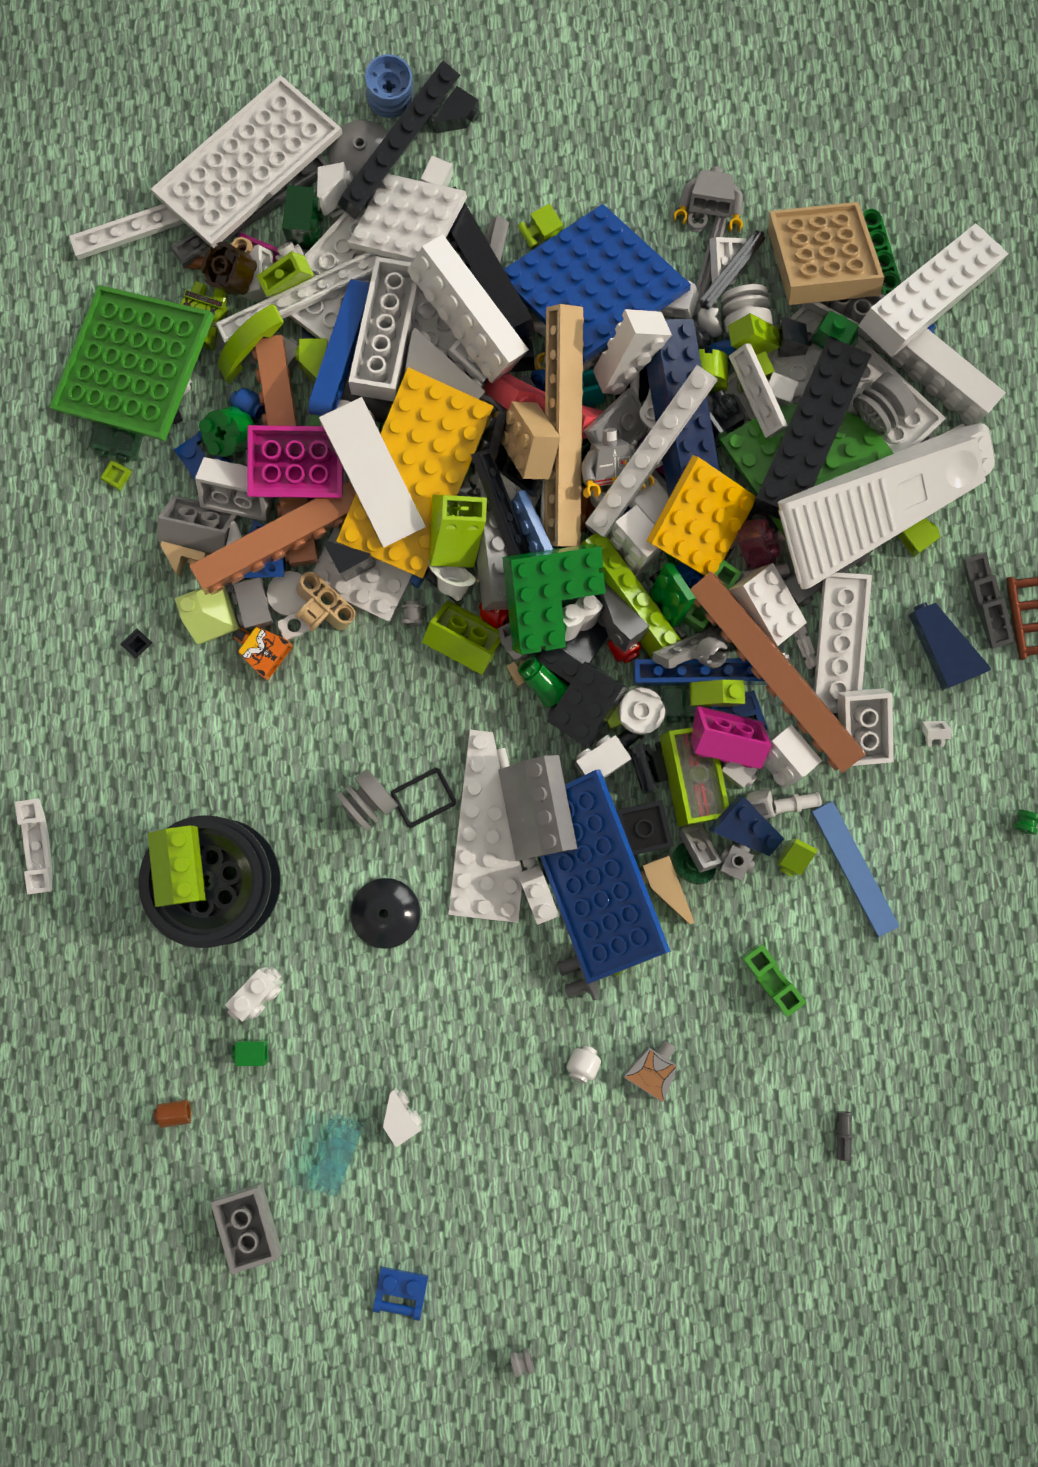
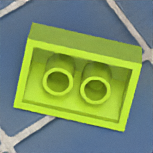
M447 600L430 621L422 643L465 665L472 671L483 675L501 645V639L498 629L482 621L479 616Z
M190 825L147 833L155 907L206 900L198 827Z

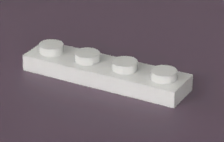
M744 344L729 355V358L765 438H771L788 427L751 344Z

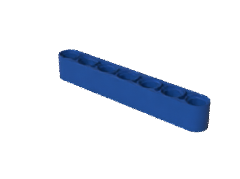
M354 279L349 281L310 396L309 414L323 416L338 408L354 359L370 286L369 282Z

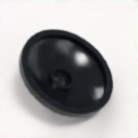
M391 878L376 879L365 884L355 895L350 910L351 923L356 934L368 945L382 949L394 948L405 943L415 933L420 921L419 901L410 887L403 882ZM382 909H386L388 911V916L386 918H382L380 916V911Z

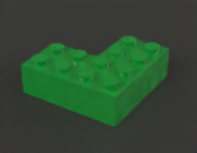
M586 544L502 557L512 650L520 655L541 652V648L547 651L566 647L561 600L606 593L604 572L599 571V568H603L602 547L595 544Z

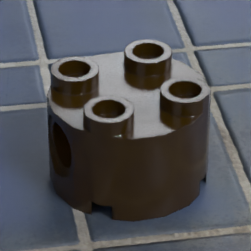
M218 242L215 248L210 247L203 258L201 267L202 273L206 277L204 279L209 286L222 290L229 295L247 294L254 277V272L257 269L256 261L244 250H239L227 242Z

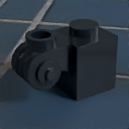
M724 390L712 396L713 412L719 416L726 430L733 432L745 422L751 421L738 396L725 394Z

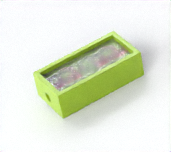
M693 727L668 731L659 736L678 827L716 821L729 806L720 760L713 757L704 758L694 752L691 742Z

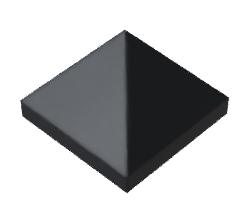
M136 628L120 645L137 658L152 644V641Z

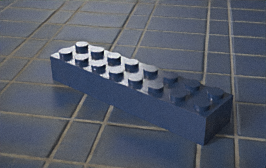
M665 319L672 336L651 358V361L646 364L655 422L658 421L696 365L702 368L693 319ZM707 396L662 458L668 498H670L692 455L701 458L719 471Z

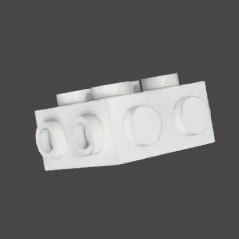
M268 967L258 969L225 1004L229 1009L227 1011L228 1014L236 1021L240 1019L242 1022L247 1019L257 1018L266 1008L263 1004L266 1001L269 1002L275 999L282 991L279 988L283 984L280 980L281 974L273 967L270 969Z

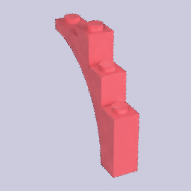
M506 373L493 383L487 378L484 387L485 394L507 410L510 409L511 401L538 403L545 414L544 391L517 379L509 373ZM582 405V439H588L584 430L604 410Z

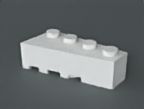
M624 310L622 314L623 321L619 322L615 327V337L609 339L607 343L608 350L602 352L593 370L602 393L617 395L624 392L630 382L638 376L644 366L651 361V358L672 336L662 312Z

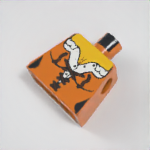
M258 626L252 633L240 628L234 636V639L242 644L238 653L266 680L271 678L293 647L288 640Z

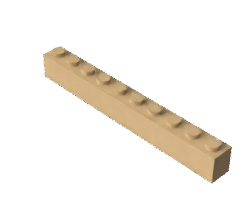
M565 304L546 307L545 415L561 438L550 479H544V530L551 546L555 547L579 546L581 539L584 317L583 307Z

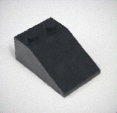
M597 622L592 628L580 631L574 639L565 641L566 647L547 651L542 649L536 660L542 662L553 674L570 685L584 662L591 663L609 637L606 628Z

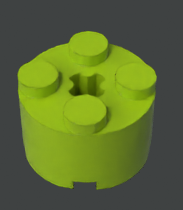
M699 349L702 368L717 378V382L707 395L709 396L710 393L721 390L727 391L728 355L720 350L712 349V353H705V349Z

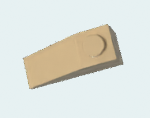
M666 856L642 865L643 871H640L644 884H648L649 888L687 924L695 923L670 857Z

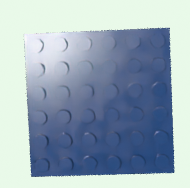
M601 204L559 232L556 236L548 239L504 269L524 305L545 325L546 307L558 304L583 307L584 363L608 347L609 339L614 338L616 335L615 327L624 319L622 314L625 309L659 312L690 291L691 284L604 204Z

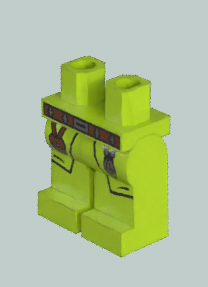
M195 281L191 291L185 290L181 304L208 310L215 315L202 346L215 351L218 328L215 323L225 319L229 309L226 306L228 295L222 290L214 289L212 298L206 296L208 287L203 283Z

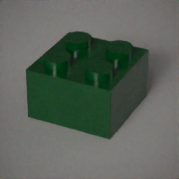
M287 185L282 223L283 233L287 242H292L294 246L298 244L301 249L310 250L321 238V229H318L319 221L323 222L324 215L320 207L319 197H317L314 187Z

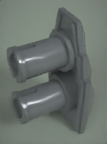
M577 955L557 962L558 970L562 976L580 970L583 977L581 980L565 984V992L569 999L585 993H589L592 1000L600 999L598 981L587 984Z

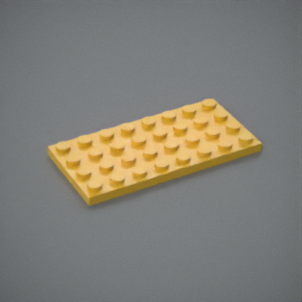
M408 367L380 435L426 527L383 548L357 494H355L336 542L371 553L373 558L423 578L430 559L433 495L457 496L472 461L471 455L476 451L486 426L487 417L491 414L494 406Z

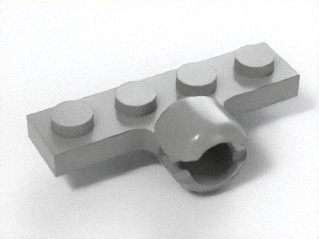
M716 625L653 652V662L662 665L664 668H674L682 662L697 659L708 667L717 668L723 665L728 657L727 652L722 651L727 649L726 644L728 642L720 634L723 630L719 625Z

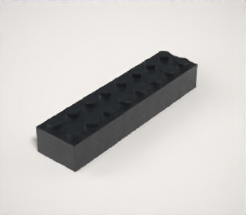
M828 337L752 508L781 520L778 501L814 486L872 354Z

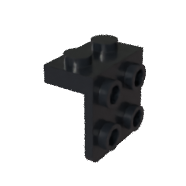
M499 411L491 412L487 417L479 451L490 448L496 464L504 466L508 453L501 444V437L505 430L507 414Z

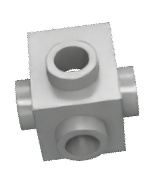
M739 843L736 846L730 845L729 848L725 847L720 855L722 864L718 870L742 881L745 874H750L755 861H752L754 855L749 853L750 848ZM736 857H739L740 859L738 865L734 863V859Z

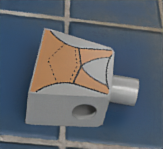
M666 1040L662 1042L657 1051L647 1046L624 1072V1078L659 1101L664 1102L678 1067L669 1060L676 1047Z

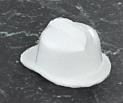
M429 566L431 571L437 576L439 591L451 596L456 601H460L469 586L476 582L475 577L464 567Z

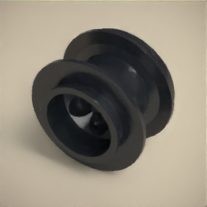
M201 815L189 817L167 827L166 829L190 825L198 827L203 877H210L208 879L210 885L204 886L205 898L209 902V908L206 912L201 911L199 907L200 901L155 907L148 848L141 863L138 887L142 906L152 924L163 935L174 942L195 948H211L236 943L259 930L273 913L281 888V873L278 859L267 840L255 829L244 823L218 816ZM213 851H216L219 855V859L215 864H211L209 861V855ZM231 866L237 870V875L233 880L227 877V870ZM226 890L232 894V900L228 904L222 900V894Z

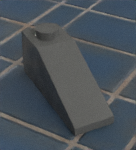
M605 582L606 593L594 596L603 605L600 614L608 636L616 646L626 652L644 639L649 625Z

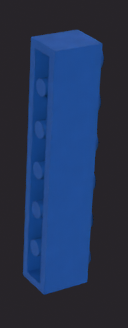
M727 658L724 664L717 668L708 667L697 659L682 662L674 668H664L662 665L653 662V659H635L633 662V686H690L691 682L712 680H744L745 685L768 684L763 678L759 680L750 669L753 666L748 660L743 661L741 658Z

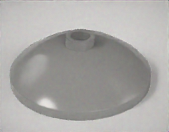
M356 120L341 127L343 134L329 146L330 163L344 162L346 170L351 172L353 179L388 134L385 128L375 122Z

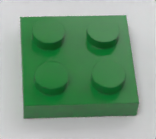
M672 562L664 564L649 592L672 628L681 625L696 599Z

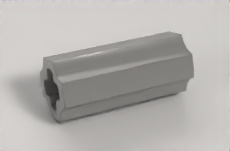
M496 216L495 218H490L486 240L501 263L509 222L504 218Z

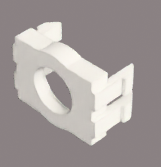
M297 613L277 621L282 637L286 640L300 637L310 631V627L302 619L295 617ZM292 619H297L301 622V628L297 632H291L288 629V623Z

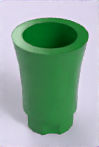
M534 657L527 658L518 668L523 681L534 691L546 708L556 705L569 687L566 682L558 678L542 662H538Z

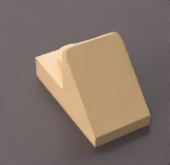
M161 541L160 546L179 577L182 576L186 561L188 565H191L208 556L205 552Z

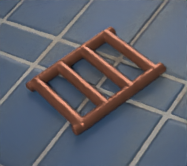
M1007 577V590L1019 660H1024L1030 655H1038V645L1026 647L1024 633L1038 632V622L1023 624L1021 611L1038 609V600L1019 602L1017 589L1038 586V577L1016 580L1015 577Z

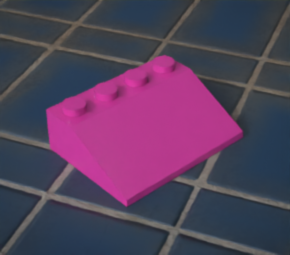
M248 425L247 497L342 498L344 468L323 426Z

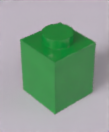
M268 1039L236 1041L231 1051L232 1060H235V1066H265L268 1064Z

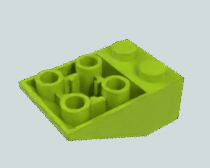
M433 495L429 566L474 568L486 523L487 498Z

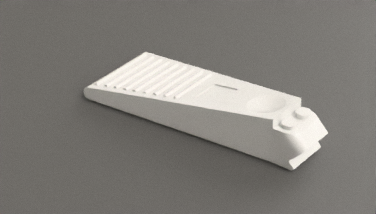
M964 423L944 434L778 501L779 515L797 581L801 589H808L985 482V476L992 471L995 460L989 427L982 423L965 426Z

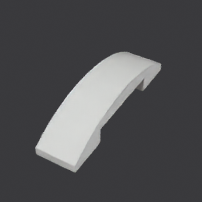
M39 798L16 801L17 823L21 825L27 866V871H24L27 895L52 891V862L48 828L42 804Z

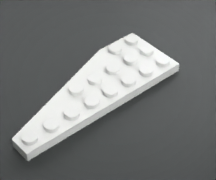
M470 730L448 915L518 923L522 884L518 873L522 872L521 862L515 859L498 771L501 768L493 732Z

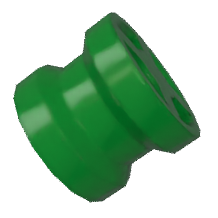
M1018 810L1017 815L1019 818L1014 823L1013 828L1027 834L1037 835L1038 814L1027 810Z

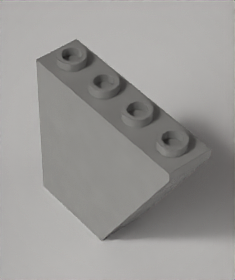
M414 328L409 337L403 377L409 367L479 399L485 393L482 389V383L474 377L471 379L465 373L466 369L457 361L455 363L447 357L449 354L439 345L436 347L430 342L431 338L422 329L418 331Z

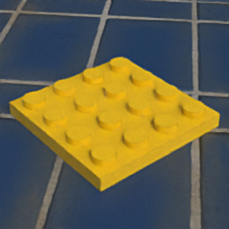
M692 455L646 541L703 576L710 572L715 573L750 513L756 496L701 458Z

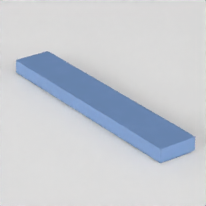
M831 801L811 811L876 936L880 937L900 927L834 802Z

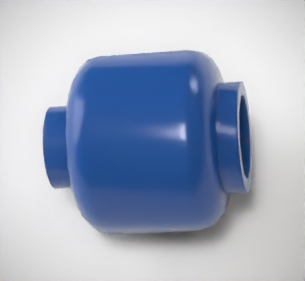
M243 387L238 391H234L229 399L231 406L237 407L242 412L249 414L252 421L254 419L258 420L263 414L265 405H261L259 394L248 388Z

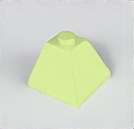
M223 586V589L214 595L210 593L205 595L201 589L175 598L181 620L198 645L240 629L226 586Z

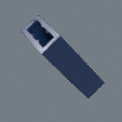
M925 602L914 607L915 611L909 617L942 691L991 670L987 662L936 603L928 605Z

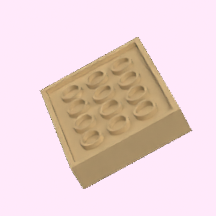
M859 202L769 212L768 233L789 305L881 295L884 275Z

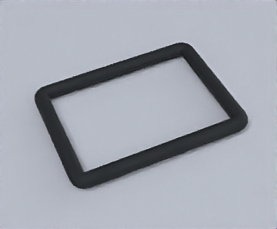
M434 768L391 791V796L399 805L397 808L409 828H413L456 805V799L439 768ZM437 772L452 802L410 823L396 793Z

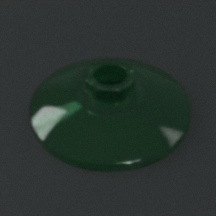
M684 843L675 848L672 854V864L682 879L692 884L701 885L708 883L714 877L716 868L699 872Z

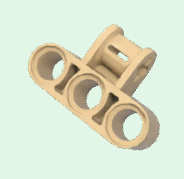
M306 572L302 575L296 590L298 595L307 603L298 611L295 617L302 619L310 627L311 632L324 620L337 630L348 628L355 618L353 607L317 574ZM303 582L311 583L314 589L306 588ZM321 598H327L331 605H325ZM338 613L346 615L348 620H341L338 617Z

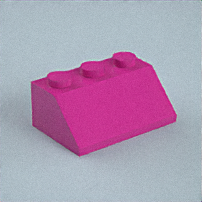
M701 706L696 707L691 738L696 754L704 758H717L725 763H738L746 768H762L772 746L762 721Z

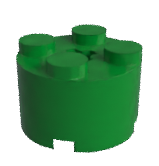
M231 406L208 413L200 421L199 429L208 452L214 456L226 457L248 449V425H254L249 414L242 412L237 407Z

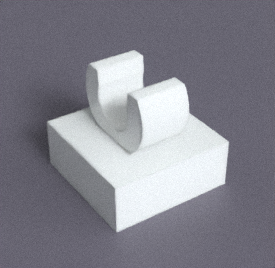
M922 721V731L926 736L925 741L928 747H932L934 739H939L938 742L941 747H944L945 739H951L952 730L946 721Z

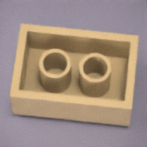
M511 401L510 409L506 412V426L502 433L501 444L506 449L523 479H550L561 437L538 403Z

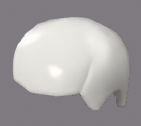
M717 300L710 309L700 308L698 312L699 327L703 332H708L709 337L712 338L723 334Z

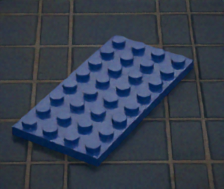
M600 769L565 784L577 849L540 856L587 984L671 952Z

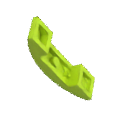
M271 304L251 316L233 333L225 344L218 360V367L226 383H231L242 371L243 367L240 362L263 337L271 338L283 325L284 321L275 305Z

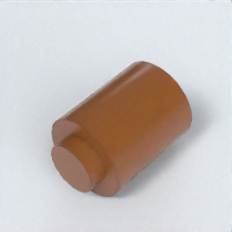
M189 1100L158 1104L157 1109L153 1113L155 1124H159L160 1128L190 1124L192 1115Z

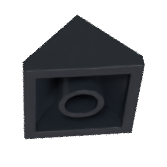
M325 540L324 545L338 572L346 582L375 567L376 561L371 553Z

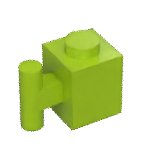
M550 203L530 214L531 227L528 228L525 222L517 225L531 250L538 246L535 240L536 237H539L541 242L544 243L563 230V224Z

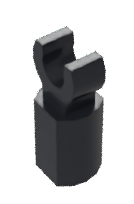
M661 742L655 743V752L651 750L650 744H646L647 750L645 752L650 759L648 763L654 781L657 783L667 781L668 775L665 761L661 755Z

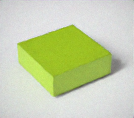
M111 459L100 479L121 491L132 471Z

